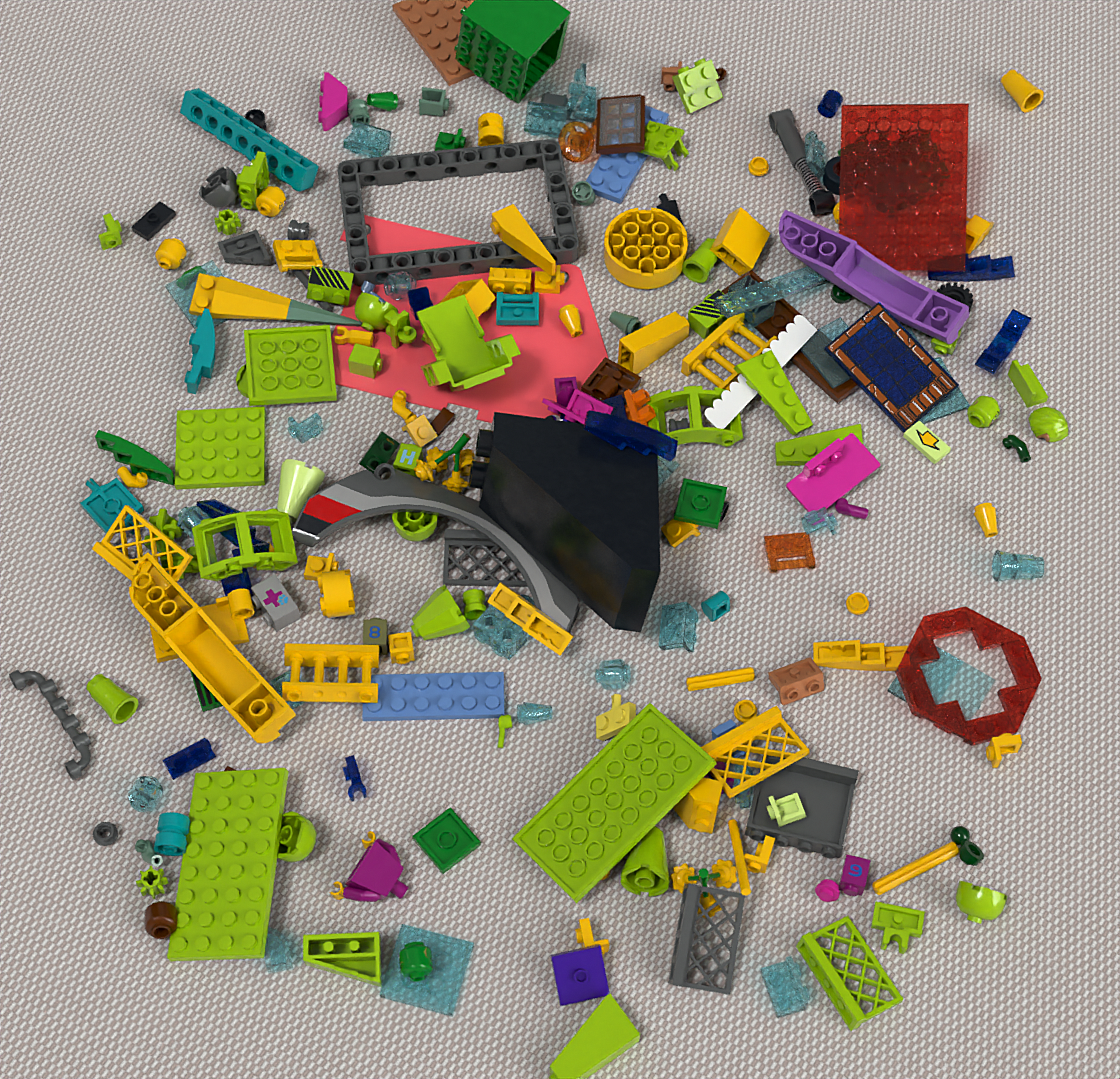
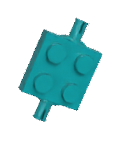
M90 478L85 483L92 493L88 498L80 502L81 508L105 534H107L125 505L130 506L139 514L144 511L143 505L117 478L101 486L93 478ZM129 513L124 520L126 528L134 526L132 522L133 516ZM135 530L129 531L132 535L135 534Z

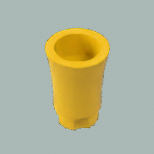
M1009 70L1001 79L1004 89L1016 101L1022 112H1030L1041 103L1044 92L1016 70Z

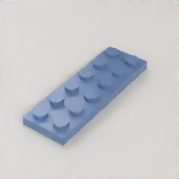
M630 104L626 113H634V104ZM645 105V126L649 121L666 125L669 119L668 113ZM624 119L623 129L634 128V119ZM634 134L623 135V143L634 142ZM612 135L607 145L618 144L619 135ZM639 152L601 155L586 182L592 186L595 195L621 204L648 155Z
M504 672L371 675V683H378V703H363L362 708L363 721L499 718L504 715Z

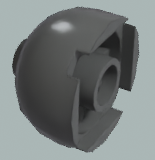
M224 167L217 169L206 179L208 184L205 187L203 185L200 187L199 196L206 203L217 208L233 205L238 200L239 194L236 174L229 167L227 169Z

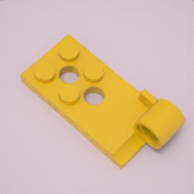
M235 589L225 597L216 598L215 604L200 607L233 645L249 642L245 619L254 615V607L248 589ZM150 625L157 662L160 663L179 658Z

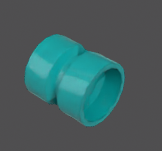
M174 812L160 814L157 825L159 833L156 834L154 850L166 856H182L185 854L187 846L186 835L189 833L190 818Z

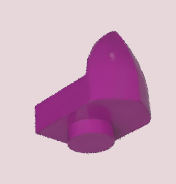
M576 377L554 378L557 403L567 407L574 390L578 389Z

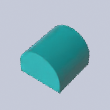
M721 590L701 603L704 614L711 622H714L730 611V597Z

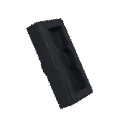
M159 201L132 226V231L149 241L176 216L175 211Z

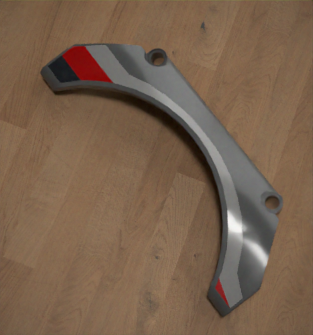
M388 463L378 465L374 474L369 470L360 471L308 497L293 527L292 535L294 541L314 547L335 531L372 516L397 512H419L443 516L475 529L496 544L510 558L523 576L532 594L535 606L569 633H571L580 610L577 596L479 508L478 500L426 480L421 481L420 478L397 470ZM384 473H392L389 479H381Z

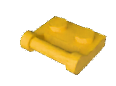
M274 240L272 246L280 272L311 270L312 266L322 267V260L319 259L314 240Z

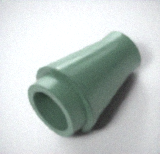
M613 311L609 317V321L626 336L640 329L642 325L638 317L618 311Z

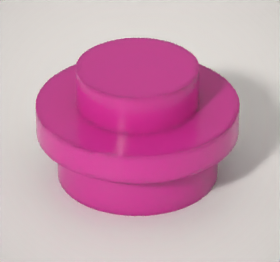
M824 879L816 885L815 893L822 901L832 902L839 898L840 891L836 882Z

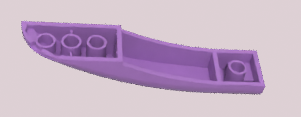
M788 210L783 212L779 222L781 242L789 253L865 304L874 307L879 303L893 319L947 344L953 343L958 338V331L969 317V306L940 294L898 272L859 246L857 241Z

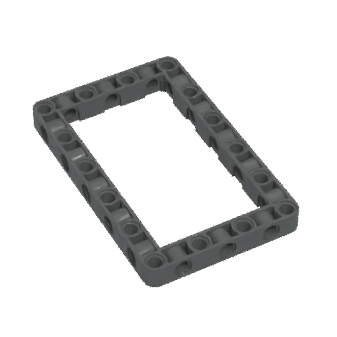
M546 139L354 159L339 163L337 171L350 273H354L352 283L362 286L364 281H368L374 285L406 282L404 278H408L407 281L412 279L415 281L488 273L490 267L512 269L538 267L503 241L369 256L361 196L362 186L396 185L418 180L419 182L443 180V178L459 176V178L481 176L485 173L499 172V174L523 171V169L532 168L544 170L547 201L550 202L553 233L556 234L555 236L538 238L554 258L556 265L575 262L578 259L579 239L560 144L556 140Z

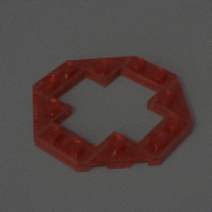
M966 606L923 616L895 671L911 714L920 719L921 717L934 723L933 726L948 734L953 733L963 739V742L971 746L989 742L992 737H998L1001 734L1011 733L1015 735L1042 679L1025 637ZM972 631L980 651L1001 646L1017 685L999 689L997 692L1004 712L965 721L957 700L935 705L920 665L937 662L940 659L933 641L934 639Z

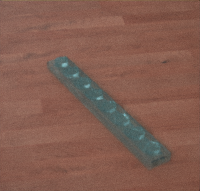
M807 266L716 297L713 305L721 314L729 318L829 283L830 281Z

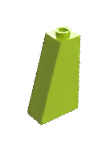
M608 994L552 1062L549 1069V1079H587L639 1042L640 1033L611 994Z

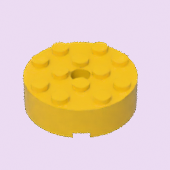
M651 208V210L629 209L616 216L609 223L605 231L603 255L605 265L616 280L629 287L638 289L663 287L674 281L682 273L683 262L687 258V233L682 223L666 211L657 208Z

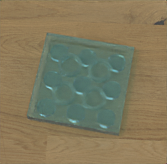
M402 924L380 990V997L453 1017L474 943ZM423 942L424 946L431 949L433 970L425 976L423 981L412 982L410 978L404 977L400 972L399 952L407 943Z

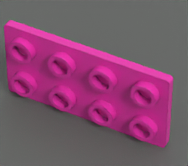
M850 433L842 441L839 438L807 462L803 471L788 482L786 488L813 518H816L880 467V463L853 433Z

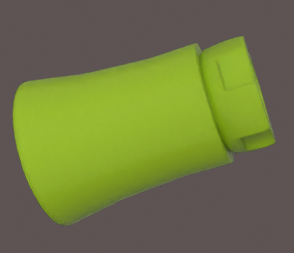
M707 238L683 262L682 271L691 281L704 283L714 264L719 259L710 251L715 238Z
M98 674L88 682L87 691L108 714L114 724H121L127 721L137 710L138 699L124 691L110 678H106L103 674Z

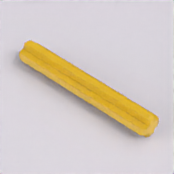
M950 842L874 881L872 888L877 895H881L958 855V847L954 842Z

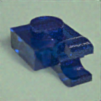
M355 756L345 757L346 766L342 767L345 780H351V786L348 789L349 799L351 802L354 801L353 794L356 791H361L363 797L366 798V787L362 783Z

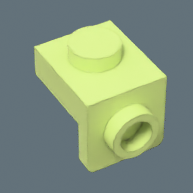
M798 793L774 800L773 795L768 797L771 804L766 806L771 820H777L779 827L806 817Z

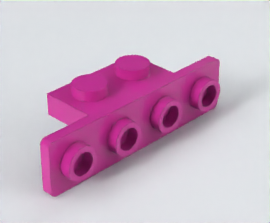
M579 389L574 390L567 407L545 398L542 403L548 405L547 409L556 414L560 412L565 414L564 418L570 422L576 423L578 421L582 424L605 427L614 408Z

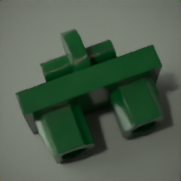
M381 431L359 461V464L374 474L378 465L388 462L400 443Z

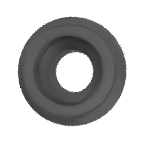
M110 822L99 823L93 831L95 842L101 846L111 845L118 837L116 826ZM105 832H109V833H110V835H109L108 837H105V838L102 837V834H103V833H105Z

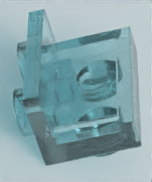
M528 101L524 132H529L531 135H548L551 138L563 137L566 130L568 107Z
M354 121L351 134L343 142V148L349 149L353 153L366 154L370 158L383 157L390 148L391 131Z
M688 602L662 606L658 645L662 650L683 647L689 653L694 652V644L697 640L695 632L698 613Z
M792 956L786 957L784 962L761 968L760 973L777 1018L806 1010L810 994L807 986H802L799 978L802 976L799 964L793 962Z

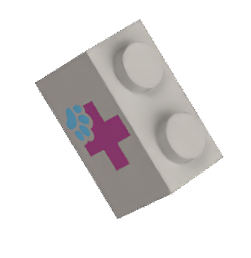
M275 574L251 587L253 605L256 609L260 608L264 613L262 617L267 626L272 625L276 632L300 619L297 605Z

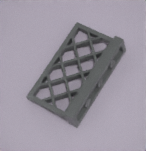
M445 529L443 585L497 587L502 582L508 587H528L525 581H520L515 576L519 572L517 568L511 572L504 565L510 559L508 556L500 561L493 554L499 547L489 538L476 530ZM449 547H459L464 553L454 560L449 555ZM475 548H482L486 552L479 560L470 553ZM466 556L475 563L467 571L458 564ZM489 556L497 563L490 571L481 564ZM455 566L463 573L458 579H448V572ZM477 567L486 574L480 580H474L469 575ZM500 567L508 574L504 580H497L492 575Z
M684 883L668 984L730 995L745 901L744 895L738 892ZM701 891L710 893L716 901L707 909H704L699 902ZM716 894L724 895V896H723L722 898L718 899V897L716 896ZM729 896L738 898L737 909L730 914L721 903ZM719 905L726 917L714 924L707 912ZM698 907L701 910V913L699 915H697ZM736 914L735 922H734V920L732 919V916H734V915ZM704 915L712 927L700 935L695 925L696 921ZM729 920L734 927L733 934L725 939L717 927ZM715 930L722 942L713 949H710L703 938ZM694 932L697 935V938L695 940H693ZM732 939L730 947V945L727 942H729ZM701 941L708 952L696 960L691 953L692 946ZM725 945L730 955L729 959L721 964L714 955V952ZM708 956H711L718 967L707 975L699 963ZM690 958H691L694 963H692V964L689 966ZM726 965H728L727 972L724 969ZM695 966L704 976L696 984L687 982L688 971ZM720 970L726 977L724 988L715 987L709 979ZM707 981L710 986L701 985V984H702L703 982Z

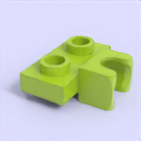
M875 901L871 928L883 930L880 948L885 950L889 941H896L899 945V953L904 954L908 947L909 936L920 938L922 935L925 911Z

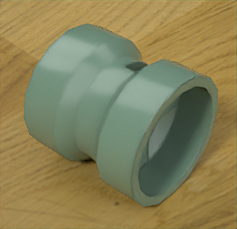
M363 99L352 100L348 104L351 125L358 128L365 127L370 123L367 102Z
M579 181L573 186L572 194L579 205L589 206L594 202L595 192L588 182Z

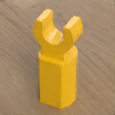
M337 327V333L343 336H335V343H350L351 345L356 343L372 347L374 337L372 332L352 329L349 331L345 327Z

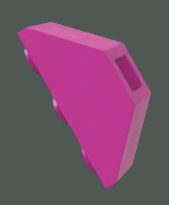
M324 72V80L320 81V91L323 93V96H319V106L322 108V111H318V121L322 123L323 131H329L348 117L349 97L348 88L329 72Z

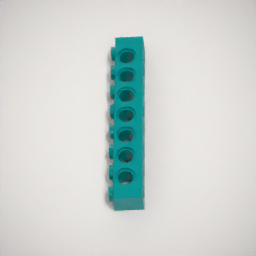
M196 88L185 91L180 113L187 117L189 121L195 122L204 131L210 132L218 140L227 143L233 150L239 151L250 161L255 159L258 151L266 152L269 172L274 174L279 180L291 185L294 190L303 191L313 187L319 168L318 165L201 89Z

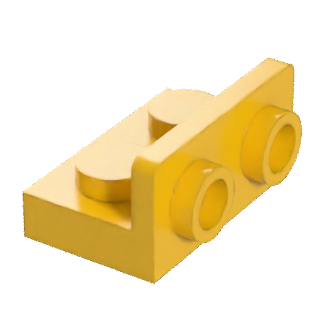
M490 267L488 288L495 294L497 292L505 294H530L532 270Z

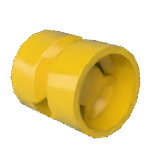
M497 113L482 114L478 118V145L504 144V119Z

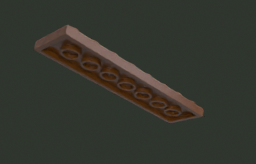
M750 270L721 291L737 304L736 311L739 309L745 313L744 319L768 341L774 335L779 340L778 334L782 331L787 332V324L794 323L795 316L801 315L753 270ZM749 276L751 280L743 300H741L740 295ZM753 280L755 284L748 302L745 304L744 300ZM757 284L759 289L751 308H749L748 304ZM761 288L763 293L754 313L752 308ZM766 293L775 303L757 313L763 295ZM817 329L790 361L838 404L862 386V384L827 349L831 341Z

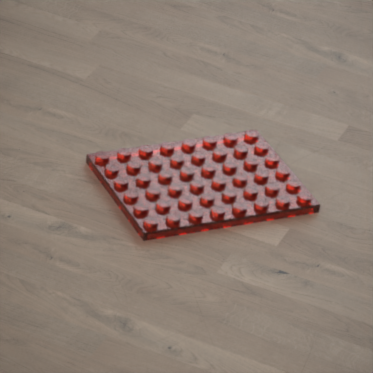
M969 103L842 105L839 234L857 241L859 246L898 272H965Z

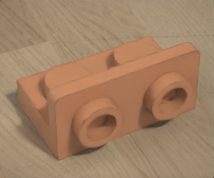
M811 657L768 672L769 680L779 692L782 705L824 690L823 672Z

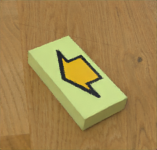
M920 421L903 434V437L934 464L951 450L945 442Z

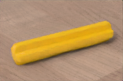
M752 667L688 677L686 679V686L688 691L753 681L755 673Z

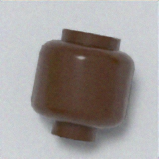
M158 901L147 907L145 910V930L147 934L156 939H165L177 930V910L174 905L169 902Z

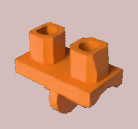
M643 388L635 393L629 389L626 390L624 395L627 405L623 407L619 414L620 420L629 425L634 423L640 424L642 429L646 431L649 429L648 421L656 417L652 406L647 404L643 407L645 403L651 400L650 395Z

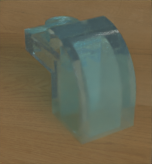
M268 928L264 955L268 973L294 969L292 953L287 939L278 930Z

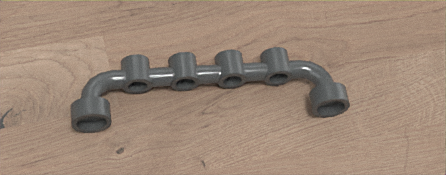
M19 670L10 673L9 677L17 691L26 687L25 681L33 680L37 683L40 692L47 699L53 713L57 715L63 729L68 733L75 748L81 754V759L78 762L72 759L64 763L65 768L72 780L81 777V771L88 766L91 759V753L88 748L91 745V741L86 732L79 734L76 728L80 724L74 714L67 715L65 710L69 709L64 697L57 698L54 692L58 690L52 679L46 681L40 673L35 671L20 673Z

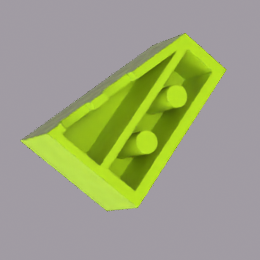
M379 932L303 935V961L307 966L382 987L381 935Z

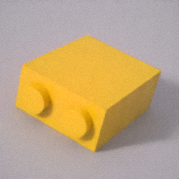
M740 207L728 214L710 251L741 276L753 269L771 233Z

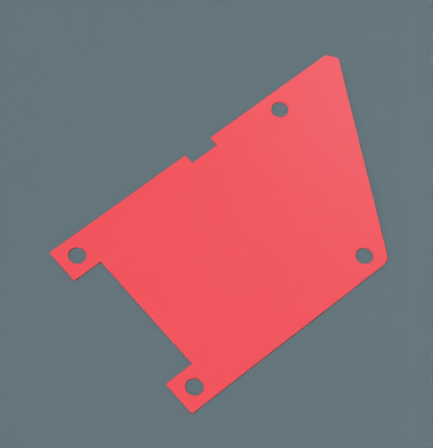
M364 215L365 224L371 228V232L367 235L369 256L481 244L472 240ZM344 228V231H343V233H342V235H341L340 240L346 242L345 228ZM572 264L560 265V271L566 272L569 275V280L564 285H560V294L539 293V325H496L497 294L493 293L496 299L491 303V308L478 317V322L485 334L483 336L484 341L487 342L512 334L521 354L511 358L513 364L504 369V375L465 390L451 392L447 382L429 387L421 366L437 360L430 345L421 340L424 330L416 312L437 305L458 282L482 278L488 286L489 272L376 285L373 292L377 293L385 302L396 307L399 314L404 310L409 313L410 326L416 330L417 337L414 342L409 344L400 342L399 347L396 349L392 346L391 337L386 334V329H374L372 332L374 336L372 348L380 349V356L383 359L382 369L377 371L374 379L350 373L348 359L354 345L350 343H335V336H343L337 333V327L339 326L345 327L349 331L351 329L370 331L363 329L361 326L337 324L331 337L336 385L388 398H393L397 390H403L407 395L406 402L440 411L444 407L447 408L448 403L478 410L476 420L492 423L494 412L544 419L547 416L557 415L565 419V414L561 412L559 414L553 413L547 409L548 405L542 403L544 398L557 402L554 378L576 377L577 388L581 390V386L605 357L608 358L582 272L579 267ZM539 267L524 268L532 270L530 294L535 292V271H544ZM353 284L348 306L344 305L341 313L342 316L359 321L355 315V304L357 298L362 293V286ZM391 291H392L393 296H394L395 298L390 297V294H389V293H390ZM503 302V303H528V302ZM569 304H573L575 308H578L583 334L575 338L571 337L569 331L559 319V310ZM623 405L618 412L612 410L605 427L631 430L630 425L622 422L619 417L620 412L623 410Z

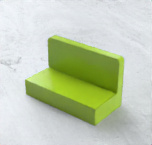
M1013 360L1008 376L1027 408L1047 402L1048 395L1029 364L1020 366L1017 360Z

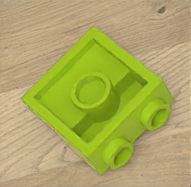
M705 58L694 62L695 66L690 69L688 66L678 69V74L672 77L687 114L723 98L716 81L719 77L712 59L706 61Z
M258 151L255 159L251 160L250 166L244 165L242 172L237 175L236 184L239 186V199L242 200L241 206L245 209L258 210L256 206L257 196L268 186L270 181L266 152Z

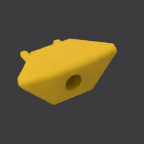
M976 214L972 219L965 215L962 219L967 221L968 224L964 227L963 231L957 227L953 230L963 235L961 239L966 255L975 250L987 236L994 224L993 221H987Z

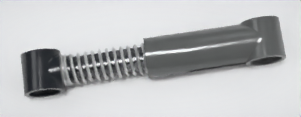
M788 108L769 113L771 130L777 133L793 168L798 171L809 193V206L812 214L815 216L833 211L836 205L833 193L823 188L811 164L812 158L797 130L793 112Z

